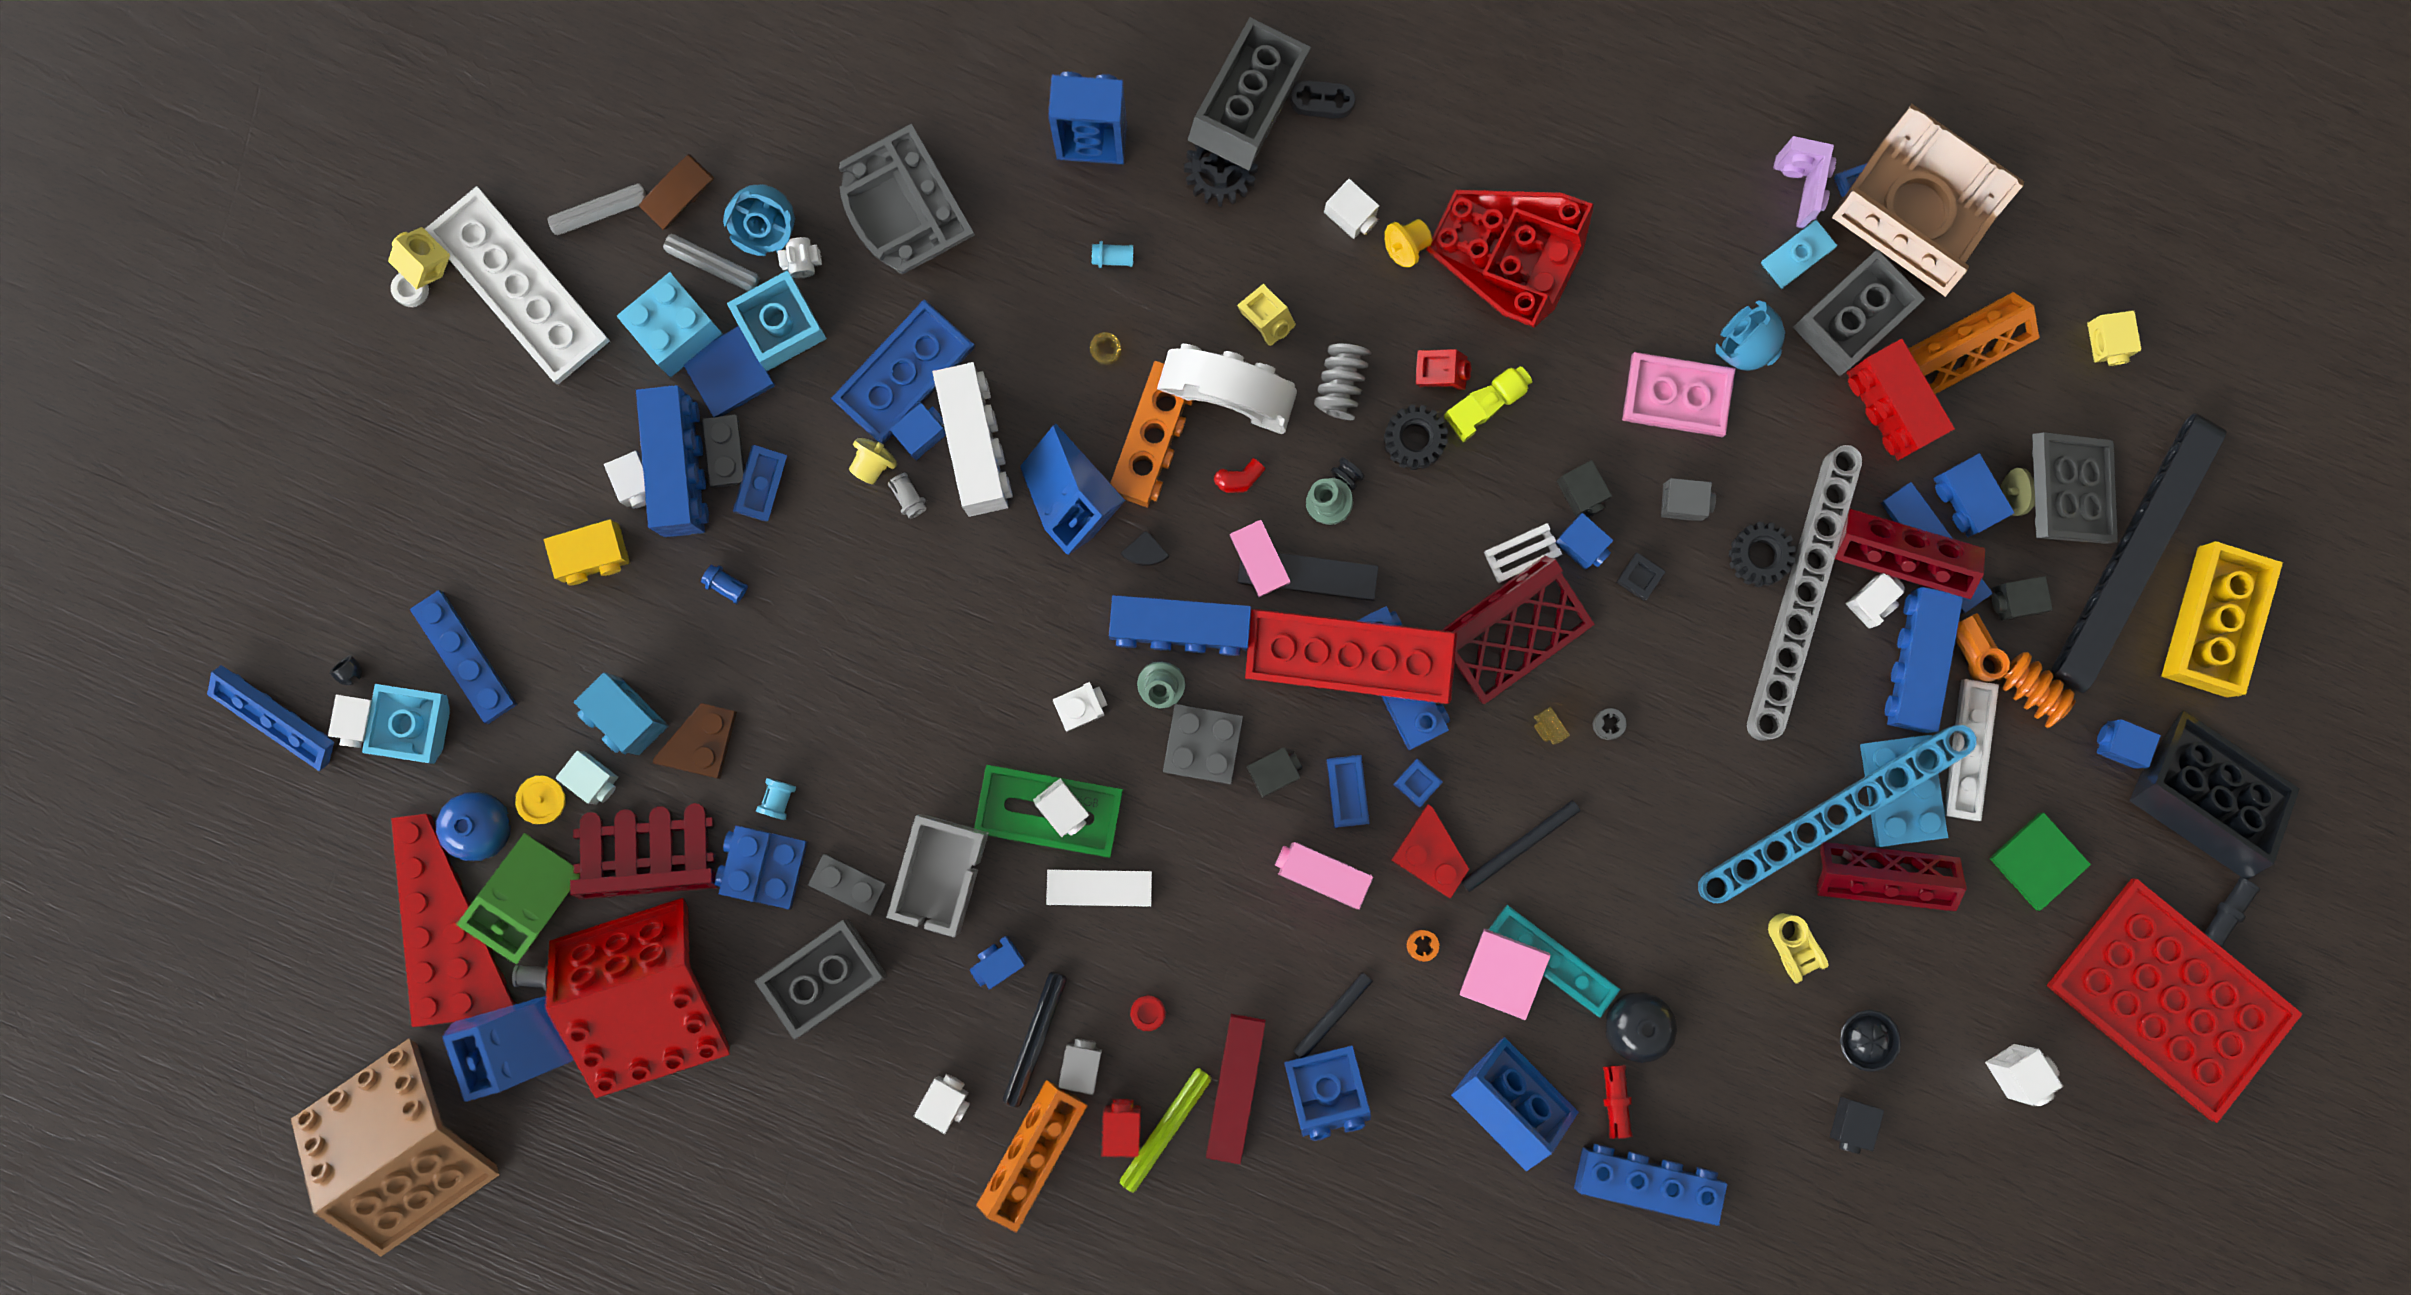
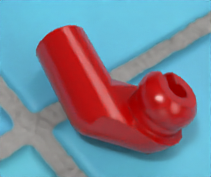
M1253 458L1242 471H1228L1227 469L1217 471L1214 476V482L1219 486L1220 490L1226 493H1243L1249 490L1266 468Z

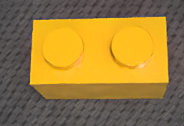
M611 519L544 539L554 579L563 583L567 582L568 586L588 581V575L600 572L601 576L620 572V566L630 563L620 526Z

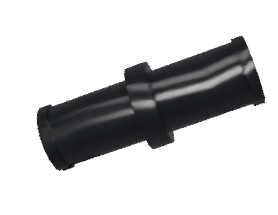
M2240 877L2224 903L2220 902L2216 907L2218 913L2203 933L2222 948L2236 924L2242 923L2246 918L2244 912L2255 895L2259 893L2260 888Z

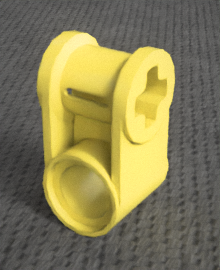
M1781 913L1771 919L1768 927L1769 935L1781 956L1786 971L1795 983L1801 982L1802 976L1819 967L1822 970L1828 967L1825 954L1816 943L1807 923L1802 918ZM1791 921L1794 924L1795 931L1791 938L1785 939L1782 934V928L1785 923Z

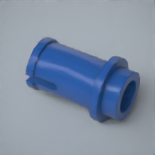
M710 565L701 579V583L705 584V589H713L733 601V603L738 604L746 593L748 585L723 572L722 566L715 567Z

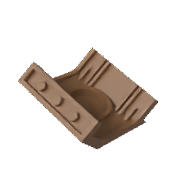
M1911 104L1896 125L1892 127L1863 171L1842 198L1832 218L1946 297L1967 272L1969 265L1965 262L1994 220L2023 187L2024 181Z

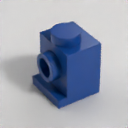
M1008 935L999 940L1003 947L998 949L993 944L977 955L981 961L969 969L980 986L986 984L991 989L1027 965Z

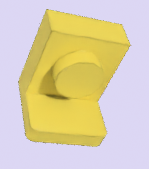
M1264 284L1237 305L1240 312L1261 332L1264 340L1270 346L1287 336L1290 330L1295 327V322L1288 307Z

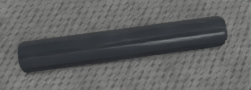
M1051 972L1047 977L1003 1096V1102L1007 1105L1019 1107L1022 1103L1067 981L1064 975Z

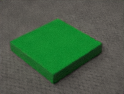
M2044 812L2038 813L1989 858L2036 911H2041L2091 865Z

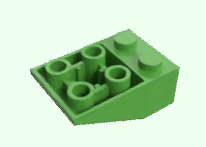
M524 833L456 925L517 965L570 892V880H578L581 874H575L573 864Z

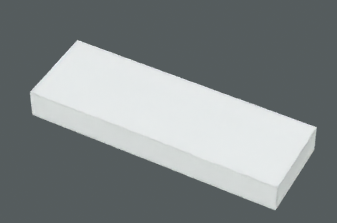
M1047 870L1046 905L1151 906L1152 871Z

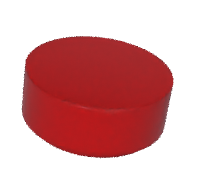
M1145 995L1133 1003L1131 1019L1137 1028L1143 1031H1153L1164 1022L1165 1006L1157 997Z

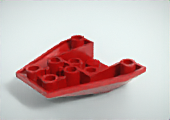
M1455 190L1434 232L1432 243L1426 250L1503 316L1535 328L1554 311L1584 250L1594 206L1592 203L1564 193Z

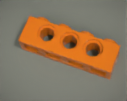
M1154 361L1110 483L1125 500L1147 508L1150 501H1157L1163 482L1158 479L1162 468L1169 469L1175 450L1171 449L1170 445L1173 437H1180L1186 418L1181 415L1185 404L1192 405L1193 400L1188 401L1157 389L1164 367L1163 363ZM1162 397H1171L1176 402L1175 407L1170 411H1162L1156 404ZM1152 428H1157L1164 433V438L1159 443H1150L1145 439L1146 432ZM1140 460H1147L1153 465V469L1149 474L1141 476L1133 470L1135 463Z
M1048 1080L1045 1081L977 1203L978 1208L987 1218L1015 1232L1018 1231L1087 1107L1076 1095L1065 1089L1058 1088L1057 1085Z

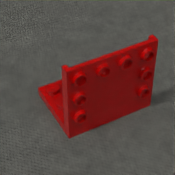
M684 898L549 941L546 1011L595 1098L730 1055V1045L689 966L688 906Z

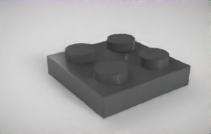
M1175 704L1163 773L1231 785L1243 716Z

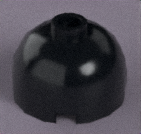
M1643 992L1628 993L1617 999L1607 1012L1606 1038L1613 1050L1627 1060L1638 1063L1656 1061L1666 1055L1675 1043L1677 1034L1676 1018L1668 1004L1655 995Z

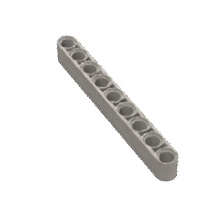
M1843 445L1825 456L1822 462L1795 555V563L1792 565L1747 720L1748 732L1756 740L1766 741L1778 738L1783 734L1788 722L1862 466L1861 453L1857 448L1850 445ZM1837 455L1844 457L1848 461L1847 471H1843L1837 466ZM1828 488H1833L1838 492L1839 501L1837 504L1832 503L1827 498L1826 492ZM1818 520H1823L1829 525L1830 533L1828 536L1819 533L1817 529ZM1809 552L1817 554L1820 558V567L1818 569L1808 564L1807 557ZM1800 585H1805L1809 588L1811 592L1809 602L1803 601L1799 597L1798 588ZM1791 617L1798 619L1801 623L1802 628L1799 635L1792 633L1789 629L1788 622ZM1781 650H1786L1792 657V664L1789 668L1784 667L1779 661ZM1772 683H1777L1782 688L1783 694L1779 701L1770 696L1769 687ZM1763 715L1768 716L1773 722V729L1769 734L1763 732L1759 725Z

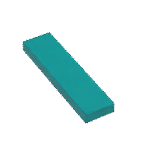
M1508 905L1504 907L1488 929L1550 953L1543 976L1598 1017L1602 1016L1621 990Z

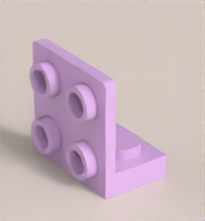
M1793 136L1776 156L1774 169L1783 171L1785 176L1792 178L1806 176L1797 227L1804 228L1811 220L1816 219L1820 211L1826 209L1830 191L1825 190L1827 178H1831L1833 175L1836 157H1832L1833 144Z

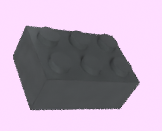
M1877 249L1798 321L1793 328L1841 376L1910 314L1925 298Z
M844 919L755 980V983L793 1039L796 1040L881 982L888 975L850 919Z

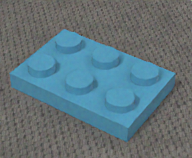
M1932 735L1860 744L1865 777L1932 737ZM1923 750L1919 755V763L1924 769L1929 770L1934 764V757L1929 751ZM1896 768L1892 769L1888 775L1889 783L1893 787L1899 788L1904 782L1903 773ZM1938 774L1871 813L1876 847L1948 838ZM1867 787L1868 800L1870 805L1874 800L1873 791Z

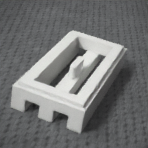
M1548 523L1484 552L1498 583L1518 575L1544 555L1504 573L1501 572L1500 567L1548 546L1550 552L1545 554V556L1554 559L1562 555L1560 549L1557 548L1554 536L1551 535ZM1543 534L1545 540L1496 561L1494 555Z

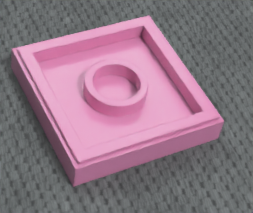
M1484 928L1460 990V995L1526 1020L1548 964L1550 953Z

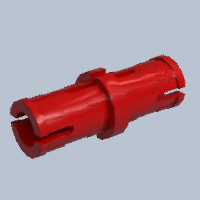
M1626 1065L1603 1067L1607 1097L1603 1099L1604 1106L1608 1107L1610 1138L1633 1137L1629 1113L1632 1097H1628Z

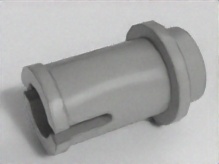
M907 473L899 474L888 482V486L892 489L902 506V515H907L909 519H912L927 509L925 506L926 499L924 497L920 498Z

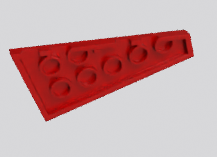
M431 814L391 818L412 1027L456 1022L516 1005V1001L513 1002L507 989V981L503 973H500L493 958L492 948L456 925L471 905V902H468L461 887L463 884L458 873H455L446 854L447 851L439 842L436 834V825Z

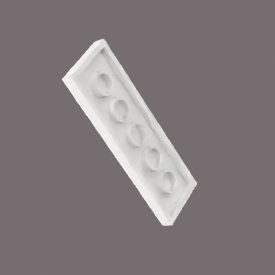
M477 186L425 228L450 254L449 260L557 385L610 342Z

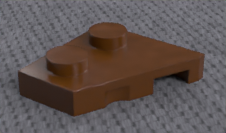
M700 703L654 757L653 763L720 779L737 712Z

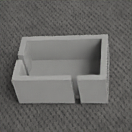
M925 814L916 815L887 918L919 926L924 923L925 917L931 919L926 921L924 929L951 937L959 935L978 873V869L972 868V865L975 866L981 863L989 833Z

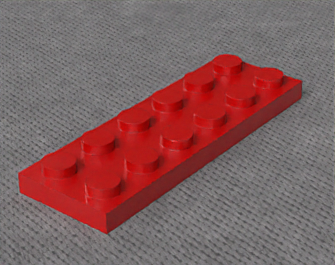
M1253 609L1250 616L1245 678L1448 704L1451 702L1458 632Z

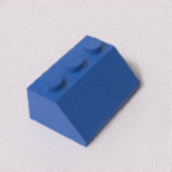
M1505 1037L1465 1075L1451 1094L1525 1171L1553 1153L1579 1113Z

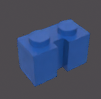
M1980 453L1933 478L1936 482L1935 489L1939 498L1945 503L1951 502L1956 511L1952 516L1954 524L1961 532H1965L1967 537L1975 535L2014 514L2012 507Z

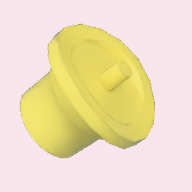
M857 438L854 441L853 445L858 450L856 457L849 467V471L857 478L866 483L874 484L887 466L892 469L896 467L897 462L895 458L884 448L882 443L865 438Z

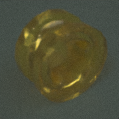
M1099 333L1092 339L1090 344V352L1100 364H1113L1120 358L1122 352L1121 344L1117 337L1111 333ZM1108 340L1112 341L1111 347L1115 349L1114 353H1107L1104 357L1099 356L1098 354L1101 351L1097 349V345L1099 343L1106 344Z

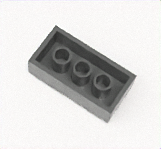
M1250 17L1195 115L1188 141L1250 170L1303 70L1311 47Z

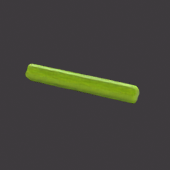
M1199 1068L1195 1069L1140 1149L1139 1156L1134 1158L1121 1177L1120 1184L1131 1192L1137 1190L1211 1082V1076Z

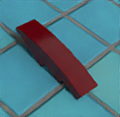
M1231 1014L1206 1159L1241 1164L1266 1020L1236 1014Z

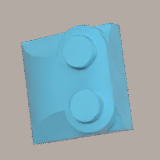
M375 684L362 753L435 764L443 750L450 714L447 695Z

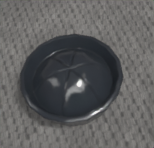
M1865 1010L1857 1012L1847 1019L1841 1030L1840 1044L1842 1052L1850 1064L1860 1070L1874 1072L1885 1069L1895 1061L1900 1052L1901 1036L1897 1025L1889 1016L1881 1011Z

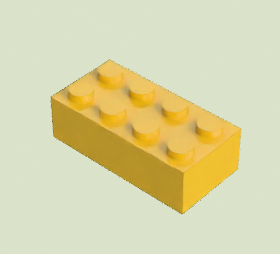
M2216 541L2199 546L2161 677L2227 698L2246 695L2283 562Z

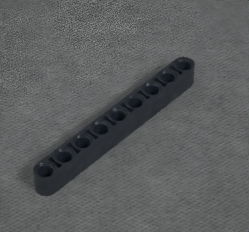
M2196 413L2190 415L2184 422L2051 669L2054 678L2061 680L2081 693L2086 692L2092 686L2224 441L2227 433L2224 428Z

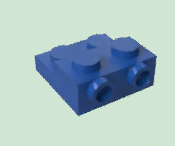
M735 826L734 832H727L724 841L723 851L729 852L726 866L720 865L715 877V886H720L719 894L784 909H792L808 841L748 827Z
M1353 1046L1284 1062L1302 1137L1310 1135L1311 1140H1321L1331 1135L1330 1130L1344 1127L1346 1132L1357 1131L1366 1126L1364 1121L1371 1120Z

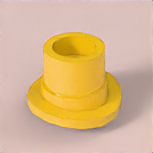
M1415 220L1405 226L1393 222L1385 230L1386 249L1390 257L1403 267H1411L1418 263L1419 252L1432 243L1430 230L1421 220Z
M534 776L527 779L519 787L515 805L518 814L524 820L533 824H547L562 814L565 807V794L561 785L556 780L547 776Z

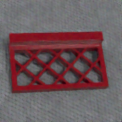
M1544 555L1441 630L1458 632L1455 664L1482 704L1485 705L1595 625L1561 573L1563 570L1556 559ZM1556 580L1561 588L1559 603L1543 601L1545 587ZM1535 594H1537V595H1536V600H1535V599H1530V598L1533 597ZM1567 599L1569 600L1571 605H1565ZM1524 602L1535 604L1531 623L1515 621L1517 607ZM1542 605L1557 608L1554 627L1538 625ZM1564 609L1576 611L1582 622L1571 630L1561 629ZM1509 614L1508 620L1502 619ZM1495 623L1507 624L1503 643L1487 641L1489 628ZM1514 625L1530 628L1526 647L1510 645ZM1537 629L1552 632L1550 645L1544 650L1533 648ZM1481 634L1480 640L1474 639ZM1468 643L1479 644L1476 663L1464 662L1457 651ZM1486 646L1502 648L1498 667L1482 665ZM1509 649L1525 652L1523 664L1516 670L1505 668ZM1532 653L1537 654L1533 658H1531ZM1468 667L1474 668V673H1473V675H1472V673L1470 672V670L1468 669ZM1481 669L1497 672L1495 685L1486 692L1478 684ZM1504 673L1509 674L1508 676H1506V677L1503 679Z

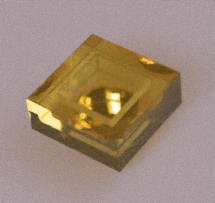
M1551 707L1544 709L1534 716L1538 722L1534 725L1535 729L1545 742L1550 740L1555 745L1570 736Z

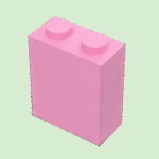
M1295 842L1291 843L1290 848L1282 847L1275 866L1280 867L1278 875L1356 909L1360 908L1373 876Z

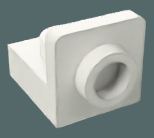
M1088 682L1076 690L1053 699L1066 732L1105 716L1102 708L1107 706V702L1100 687L1093 689L1091 683Z

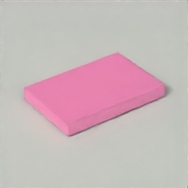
M1634 352L1631 359L1622 421L1724 437L1727 430L1735 368Z

